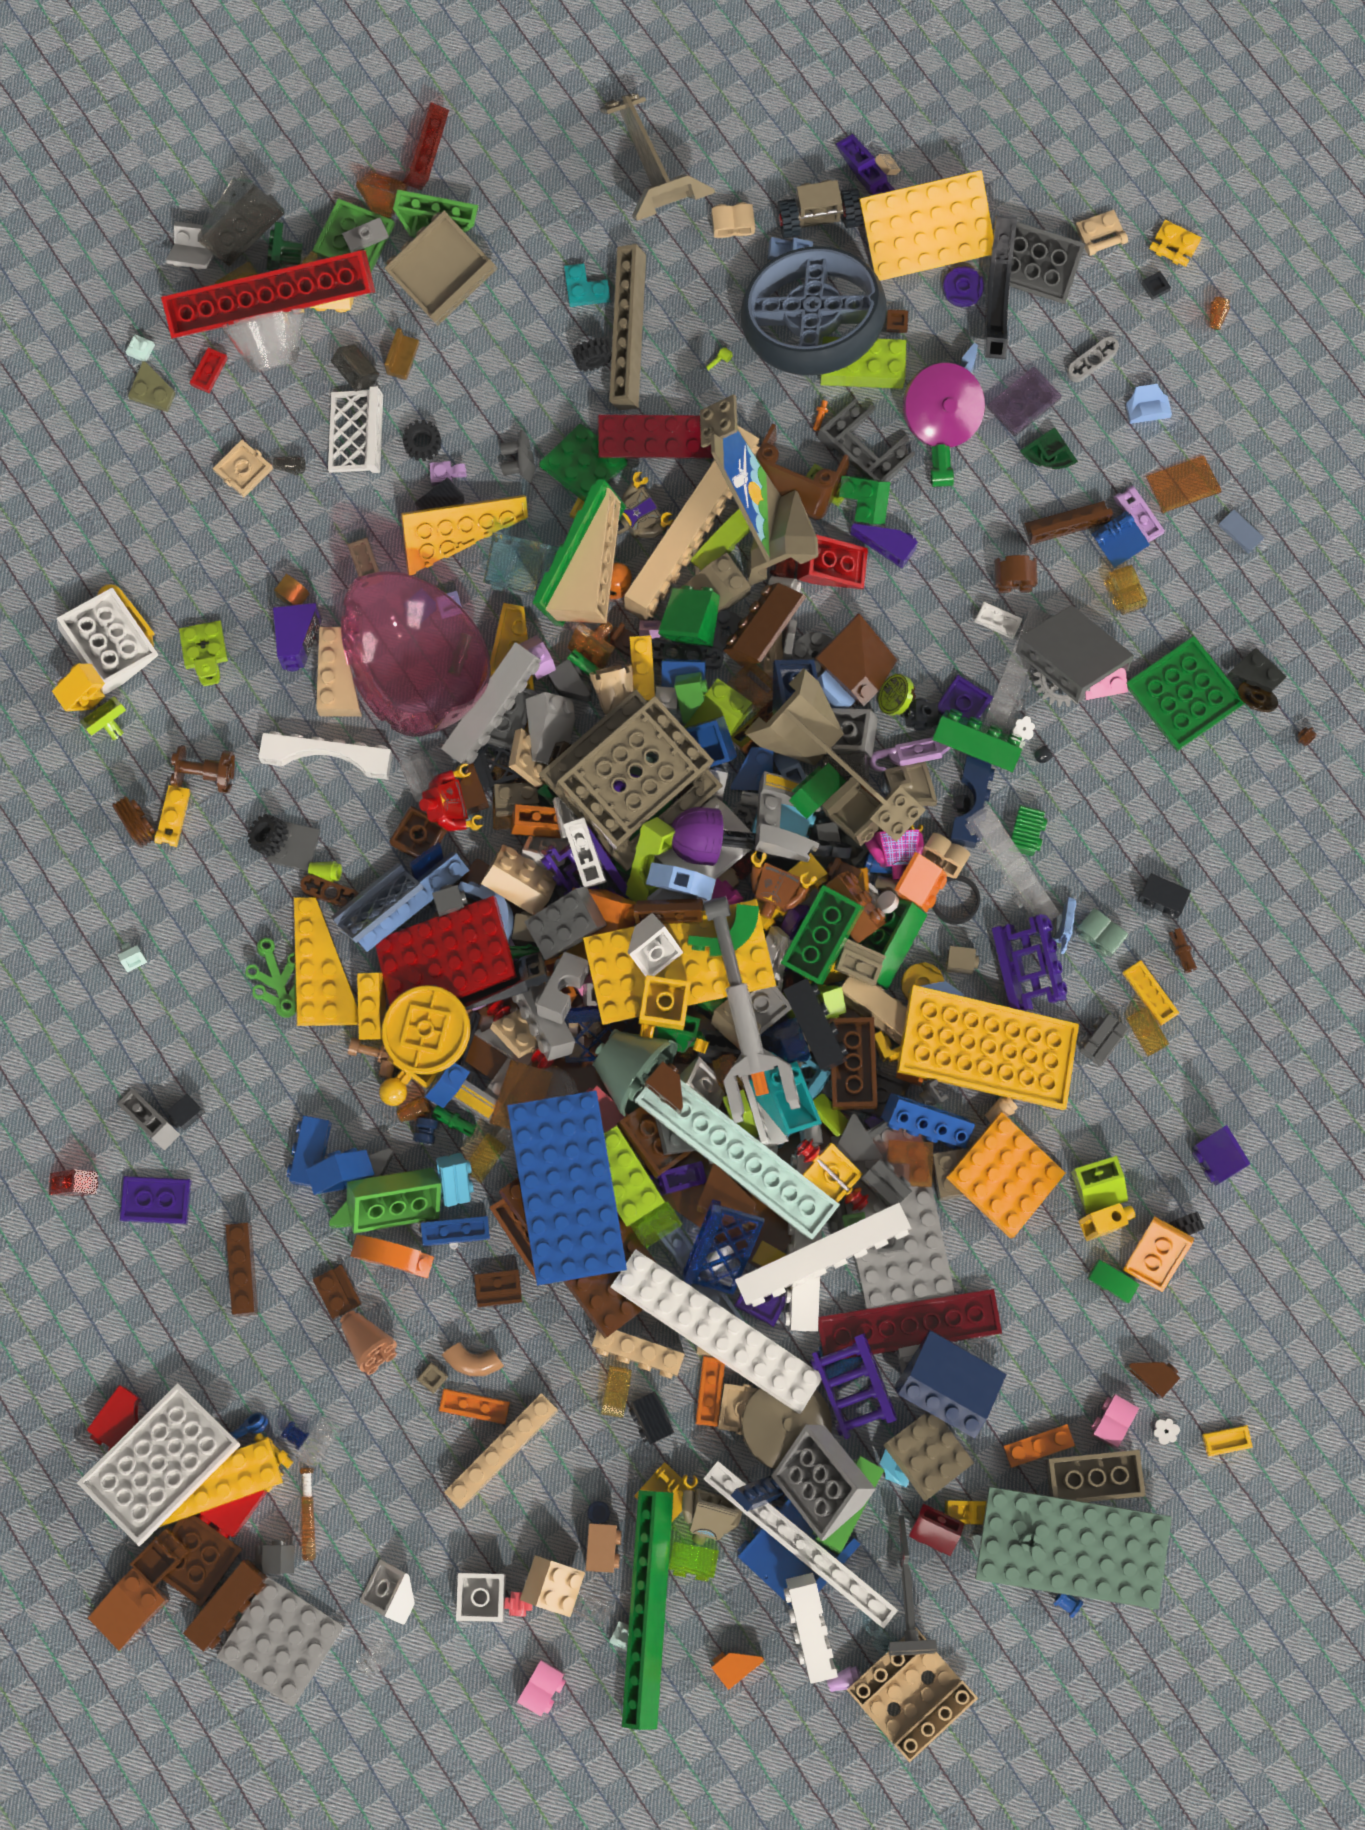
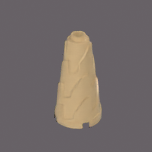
M625 664L626 669H622L621 665L596 670V675L594 672L589 673L590 681L593 684L605 716L634 691L631 664Z

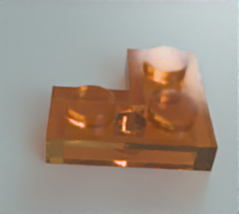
M888 1140L887 1161L894 1164H909L910 1187L931 1188L933 1142Z

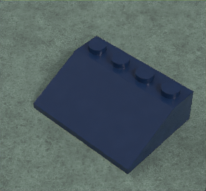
M929 1329L894 1388L902 1398L975 1439L990 1414L1007 1374Z

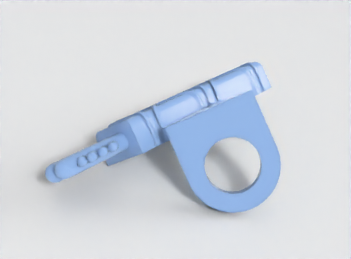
M1071 897L1067 898L1063 906L1061 924L1053 938L1056 943H1062L1061 954H1064L1067 950V943L1071 938L1076 899Z

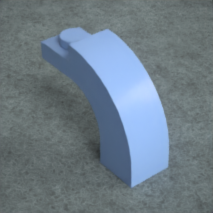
M460 882L458 886L459 891L464 890L466 898L474 901H480L491 896L497 898L509 944L514 928V917L507 900L484 885L480 886L474 882H469L468 884Z

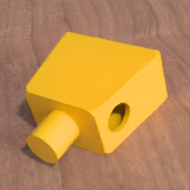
M1119 1203L1090 1213L1078 1222L1087 1242L1125 1227L1129 1224L1128 1220L1135 1218V1212L1132 1206L1123 1208Z

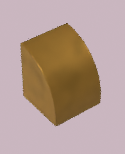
M285 574L274 589L277 598L290 606L303 604L310 594L302 584L288 574Z

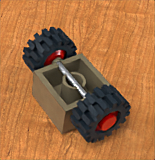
M824 180L820 183H804L797 186L796 201L795 199L778 201L777 203L783 239L800 236V228L840 222L841 214L845 228L863 226V216L859 201L861 197L858 188L840 192L837 180Z

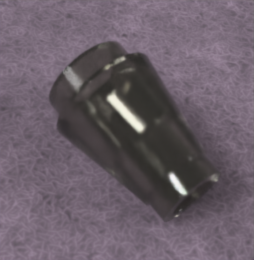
M300 455L274 457L273 468L298 476L305 472L306 461Z

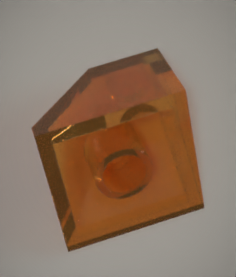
M369 171L356 182V187L372 212L386 218H391L395 214L393 207L397 190L406 191L408 183Z

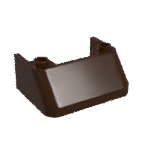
M772 423L758 450L757 460L781 496L796 490L799 493L808 517L816 520L823 518L840 488L842 476H846L849 470V456L844 455L836 472L830 469H822L816 473L812 480L776 464L779 452L773 446L777 439L776 425Z

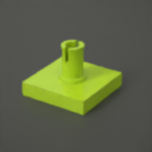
M113 696L79 722L91 736L104 728L111 739L116 740L118 737L113 730L119 736L124 732L114 719L125 712L126 709Z

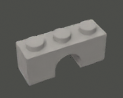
M567 952L563 953L561 959L558 958L556 960L552 976H548V981L544 984L545 989L543 993H539L535 1001L538 1016L561 1025L571 1008L570 995L562 993L561 990L568 986L581 989L589 974L588 960Z

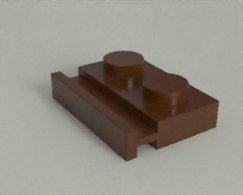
M342 1264L312 1279L332 1320L362 1305Z
M519 1270L474 1275L478 1308L523 1303Z

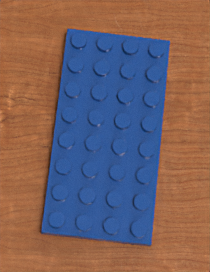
M597 1090L507 1105L537 1286L627 1270Z

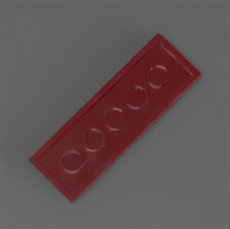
M598 415V458L714 459L711 453V445L704 448L701 446L700 415Z

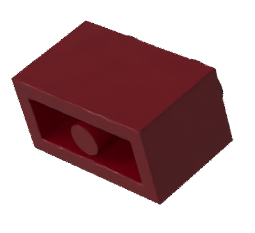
M923 1503L913 1522L909 1537L936 1549L938 1552L951 1556L961 1537L965 1523Z

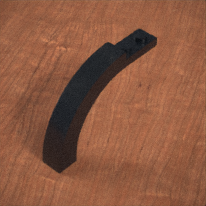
M996 215L985 311V358L1006 359L1009 286L1017 217Z

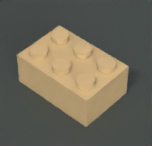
M504 844L490 863L481 882L485 887L532 915L543 910L556 886L552 878L554 876L553 872L543 869L533 860L523 857L515 849Z

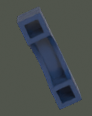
M966 757L961 783L966 785L973 794L974 807L967 814L955 817L950 836L951 843L975 848L977 842L981 843L983 830L979 829L980 823L985 822L987 809H983L984 802L989 801L991 789H988L987 786L988 781H993L995 769L991 768L992 764L978 758Z

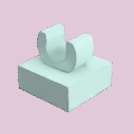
M135 334L129 343L126 354L146 362L155 344Z
M128 942L121 946L123 952L118 954V958L127 972L147 963L137 945L131 947Z
M619 1621L609 1643L627 1651L629 1625Z

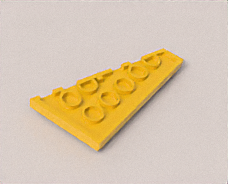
M294 898L297 1026L358 1025V1007L317 899Z

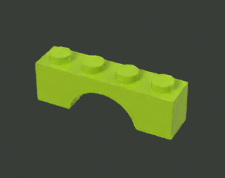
M658 817L643 823L640 828V837L636 845V853L631 865L632 870L625 894L635 902L647 900V897L659 889L658 887L646 885L651 863H654L655 855L672 849V839L675 830Z

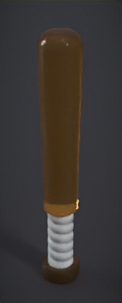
M300 1468V1474L303 1476L301 1504L302 1559L304 1561H312L316 1558L314 1501L311 1494V1474L314 1473L313 1468Z

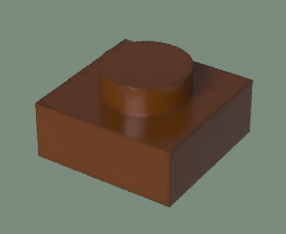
M887 310L886 332L907 333L908 310Z

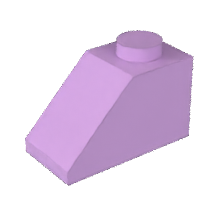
M537 635L519 644L541 660L539 663L540 667L534 674L537 680L556 670L551 655Z

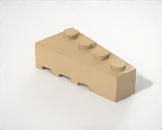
M319 627L316 704L319 716L362 717L341 627Z

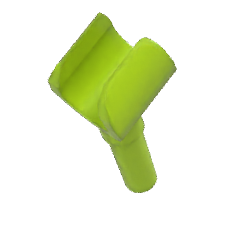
M722 348L718 356L705 366L706 369L709 371L721 360L728 363L733 357L732 352L727 348Z

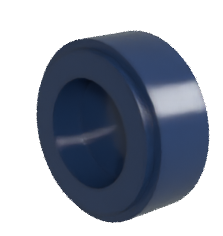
M595 1501L588 1507L587 1515L594 1524H603L610 1517V1509L606 1503Z

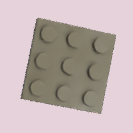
M929 1412L923 1414L883 1445L924 1502L974 1464L971 1457L945 1422Z

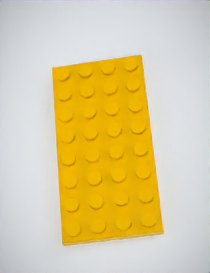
M757 899L737 903L740 905L758 906ZM737 904L729 905L731 916L726 917L729 930L734 923L735 906ZM703 911V923L663 924L683 953L656 974L655 977L691 982L687 1006L727 997L725 989L730 985L722 956L708 957L709 948L705 947V951L692 950V946H687L688 936L717 938L713 920L708 921L706 912ZM759 912L757 924L751 937L740 948L735 950L742 983H747L749 992L776 986ZM634 927L583 938L602 1025L640 1017L646 977L628 954Z
M912 985L910 987L896 1072L929 1080L937 1079L938 1082L1065 1110L1068 1101L1079 1024Z

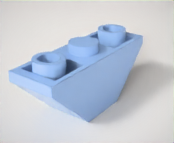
M651 863L646 885L703 900H711L716 879L672 865Z

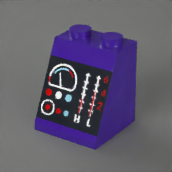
M316 603L274 607L277 657L283 670L297 671L299 668L305 667L321 624V615Z

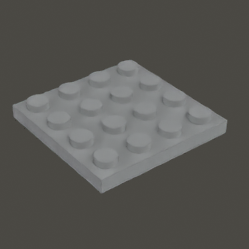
M268 1577L264 1582L266 1587L258 1596L255 1595L251 1605L245 1611L216 1657L291 1707H295L345 1626Z

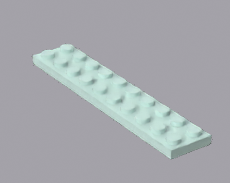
M682 1080L683 1109L680 1114L647 1087L642 1090L635 1099L638 1105L709 1161L719 1166L728 1176L811 1241L840 1205Z

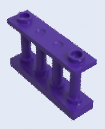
M865 1333L854 1337L856 1342H853L852 1346L823 1357L820 1356L819 1351L812 1353L813 1358L810 1359L813 1369L820 1373L838 1420L835 1423L839 1436L843 1435L845 1440L851 1437L849 1430L880 1418L882 1420L886 1419L887 1424L898 1419ZM857 1354V1356L861 1354L864 1362L861 1364V1367L829 1379L825 1365ZM863 1375L865 1377L869 1376L872 1385H869L868 1389L837 1400L833 1390L834 1386ZM870 1397L878 1398L880 1404L877 1407L878 1410L845 1421L841 1408Z

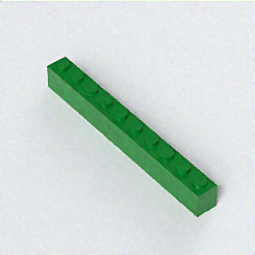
M643 1490L638 1492L622 1728L656 1730L658 1725L674 1493Z

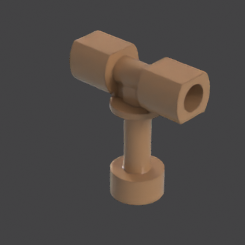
M352 1037L347 1054L356 1056L358 1052L377 1057V1062L381 1063L378 1077L392 1078L395 1066L387 1060L390 1056L384 1045L381 1046V1049L360 1044L359 1039Z

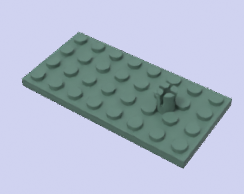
M989 1486L975 1579L1159 1610L1172 1517Z

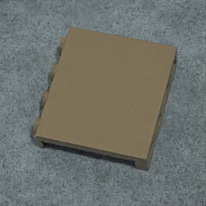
M445 210L442 213L438 212L431 219L432 222L427 227H422L416 233L417 237L412 242H406L401 248L402 251L397 256L394 255L389 258L385 270L437 326L498 269L449 217Z

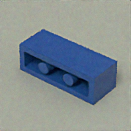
M303 1116L302 1121L298 1122L296 1134H299L298 1142H294L292 1147L294 1160L293 1164H289L287 1170V1177H289V1181L292 1184L311 1187L306 1169L312 1167L314 1161L325 1158L332 1126L329 1120Z

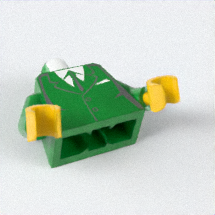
M686 1015L683 1030L641 1025L640 1036L672 1040L677 1043L678 1052L683 1053L689 1047H693V1050L705 1054L709 1042L705 1041L703 1033L698 1031L699 1018Z

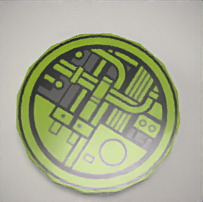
M894 674L883 683L878 696V705L883 713L889 716L900 715L909 707L913 698L911 689L914 690L910 678L902 674Z

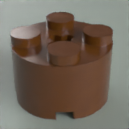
M1028 555L1005 556V561L1000 562V558L994 560L995 587L998 588V593H1010L1011 589H1019L1020 593L1032 592V587L1038 585L1037 558L1034 557L1033 560H1030Z

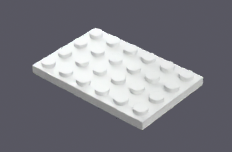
M177 1383L77 1484L140 1546L240 1444Z

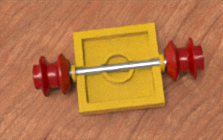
M813 1139L801 1141L796 1147L798 1149L796 1155L803 1154L805 1156L804 1163L812 1161L802 1175L837 1203L846 1195L845 1204L852 1203V1211L857 1209L861 1211L868 1204L869 1201L867 1199L869 1195H862L860 1193L861 1187L854 1189L851 1187L859 1180L863 1173L833 1143H829L819 1154L820 1146L814 1147L812 1145Z

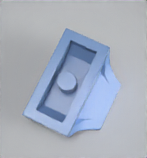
M1158 384L1135 387L1131 399L1126 402L1130 424L1171 418L1172 415L1168 396L1163 394Z
M824 671L818 677V681L831 708L848 709L855 702L848 692L827 671Z

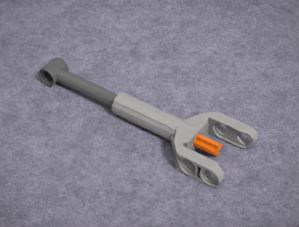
M723 896L704 901L707 919L714 922L730 985L725 990L741 1051L734 1066L724 1079L734 1123L744 1121V1107L736 1075L742 1077L751 1074L756 1096L769 1093L764 1071L775 1069V1066H778L786 1101L790 1104L792 1110L801 1108L791 1064L762 1047L747 983H742L726 918L731 916L727 897Z

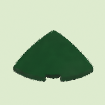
M1055 427L1020 450L1027 460L1039 467L1045 466L1052 467V469H1061L1078 462Z

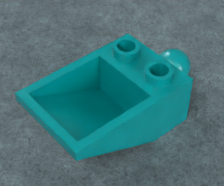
M797 1061L790 1064L801 1108L792 1110L790 1104L786 1101L778 1067L775 1066V1069L764 1071L769 1090L768 1094L756 1096L752 1078L749 1080L757 1102L785 1136L822 1124Z

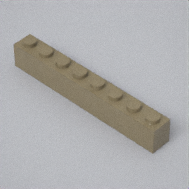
M637 244L617 247L609 401L619 411L639 408L646 254Z

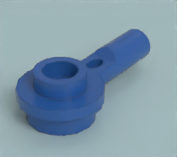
M256 1412L245 1419L238 1429L229 1434L233 1438L238 1439L247 1433H261L266 1429L268 1418L260 1412Z

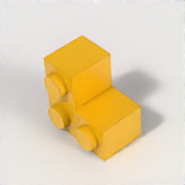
M78 663L70 669L71 672L66 677L57 682V686L52 690L65 711L93 710L105 697L101 691L105 683L93 665Z

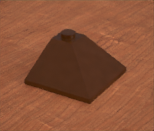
M857 614L815 657L820 666L855 700L853 704L865 706L876 695L897 662L895 656L860 614Z

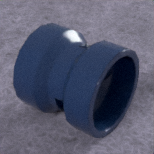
M416 1118L415 1125L417 1131L413 1135V1141L434 1144L436 1138L434 1131L437 1129L438 1121Z

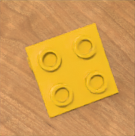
M664 1462L640 1490L674 1493L673 1522L682 1512L683 1491H686V1486L683 1485L682 1478ZM638 1492L634 1495V1497H635L637 1500H638Z

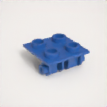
M1125 511L1091 534L1114 568L1150 545L1128 511Z

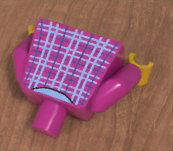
M919 824L917 829L912 825L897 842L886 832H875L873 838L865 842L867 849L881 867H892L893 879L901 878L905 871V866H908L915 852L922 855L925 846L921 833L923 825Z

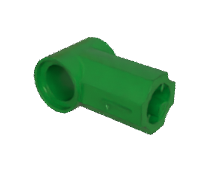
M938 444L931 448V486L952 487L954 484L953 467H951L950 446Z

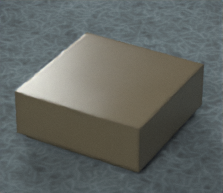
M431 1362L417 1380L435 1394L447 1380L448 1376Z

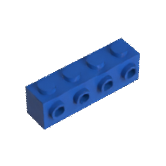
M893 1093L890 1094L881 1116L887 1122V1126L899 1131L900 1128L906 1129L908 1134L916 1137L919 1134L925 1135L927 1140L937 1143L938 1140L943 1141L944 1145L956 1149L957 1146L965 1149L975 1127V1124L966 1117Z

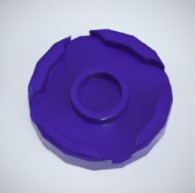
M963 266L956 267L953 271L948 272L949 274L945 276L943 282V294L946 299L958 307H969L976 304L982 297L984 290L983 278L980 277L977 271Z

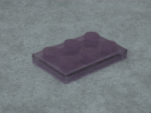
M1033 367L987 405V408L1015 437L1061 400L1062 395Z

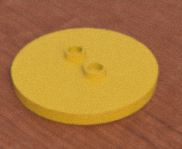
M418 986L399 995L388 1008L382 1024L384 1047L391 1059L403 1069L416 1074H434L449 1068L461 1057L470 1037V1020L466 1008L455 995L437 986Z

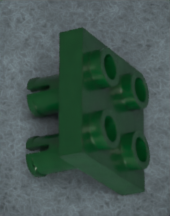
M275 222L274 230L270 229L267 270L271 271L279 270L282 262L301 264L303 243L285 241L282 238L283 223Z

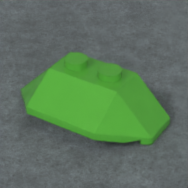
M397 190L393 210L409 236L416 238V233L422 227H427L432 222L431 219L438 212L442 213L444 210L466 233L475 224L478 205Z

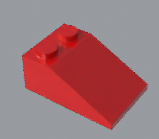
M816 535L818 540V557L803 564L798 562L797 580L815 585L864 589L868 548Z

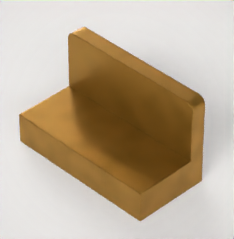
M397 328L385 361V369L387 375L407 380L420 343L418 339L404 336L400 328Z

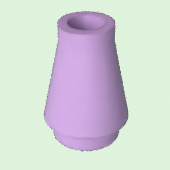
M849 1666L837 1673L838 1677L828 1679L827 1683L831 1692L847 1690L861 1677L857 1666Z

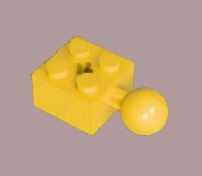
M389 1057L387 1060L401 1071L396 1078L386 1079L380 1085V1099L389 1106L400 1105L407 1097L406 1085L411 1079L427 1089L438 1073H412L400 1067Z

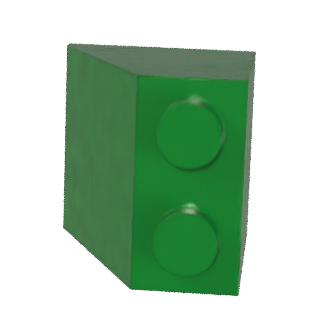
M681 586V589L673 588L658 634L675 643L713 646L720 595L713 592L714 589L708 587H701V590H694V587Z

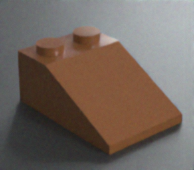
M132 1568L102 1600L88 1619L120 1651L167 1604L169 1599L157 1586L151 1587Z

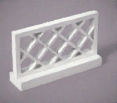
M378 386L370 387L369 390L331 392L328 471L330 473L369 470L372 473H380L383 394ZM360 397H367V403L362 408L355 403ZM337 398H346L349 401L342 409L337 407ZM354 405L359 411L350 419L345 412ZM363 414L366 417V422L361 427H358L354 422ZM343 415L348 421L339 429L336 426V421ZM353 425L358 430L349 438L343 432ZM362 433L366 440L358 447L353 441ZM342 434L347 441L338 448L335 445V440ZM352 444L357 450L348 458L343 451ZM360 453L365 456V464L356 465L352 462ZM341 454L346 461L341 466H334V460Z

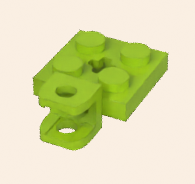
M221 620L179 628L185 668H195L200 683L203 686L218 684L220 682L218 663L228 661ZM202 641L209 642V644L205 645L206 648L198 646L199 643ZM213 676V678L210 680L206 679V677Z

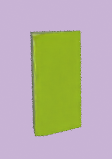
M820 1094L813 1100L820 1120L836 1137H840L849 1120L840 1110H832V1102L825 1094Z

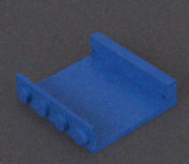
M785 1496L783 1498L786 1501L781 1508L776 1506L775 1509L814 1540L816 1536L812 1534L813 1529L789 1498ZM760 1526L754 1530L753 1534L755 1537L750 1543L746 1540L738 1548L740 1552L738 1558L785 1602L784 1589L788 1588L786 1579L813 1573L818 1592L827 1583ZM850 1536L842 1552L838 1555L826 1548L824 1549L844 1564L861 1544Z

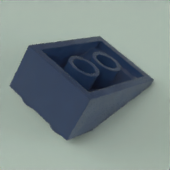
M814 660L773 661V715L796 691L789 683L803 668L818 681Z

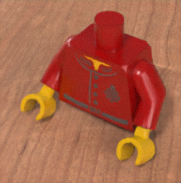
M468 764L458 766L455 771L449 770L436 775L428 785L429 790L422 792L423 799L419 802L420 809L426 811L430 822H436L447 831L466 830V827L476 831L483 826L474 823V820L477 821L482 818L480 815H475L470 821H466L468 815L459 779L455 780V777L465 778L471 774V772L468 774L462 773V767Z

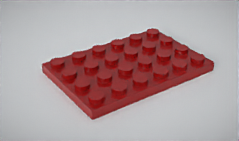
M495 896L485 898L464 906L460 910L441 917L432 918L390 934L375 945L390 1005L399 995L418 986L441 987L460 999L517 977Z

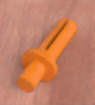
M822 400L820 407L816 408L818 413L813 426L815 431L820 430L824 415L828 413L826 409L828 402Z

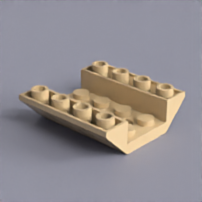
M918 1630L919 1640H927ZM888 1651L847 1689L860 1707L909 1763L978 1699L937 1652L935 1654L889 1656ZM926 1670L934 1674V1680L931 1684H924L921 1680V1675ZM891 1702H896L900 1706V1712L896 1716H891L887 1712V1706Z

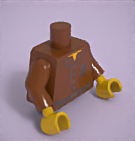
M755 851L751 856V861L753 862L751 871L752 892L756 895L757 901L763 903L760 915L771 920L775 909L786 912L788 909H793L803 903L810 890V885L815 883L817 878L814 876L809 881L807 879L809 871L798 877L767 863H764L763 866L762 863L767 857L766 853L762 854V859H758L756 857L757 851Z

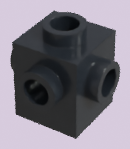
M923 698L914 699L904 711L905 726L914 727L916 731H924L938 725V703L926 702V699Z

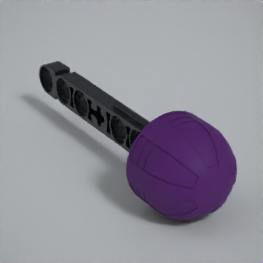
M705 807L690 808L678 815L671 825L675 830L672 839L674 852L682 860L691 864L714 866L718 861L722 846L755 850L756 833L723 830V817L719 809ZM810 839L819 843V847L816 852L811 849L807 853L808 855L811 853L815 856L850 858L852 846L848 843Z

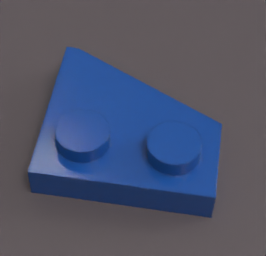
M752 746L730 789L759 790V782L764 771L773 773V751Z

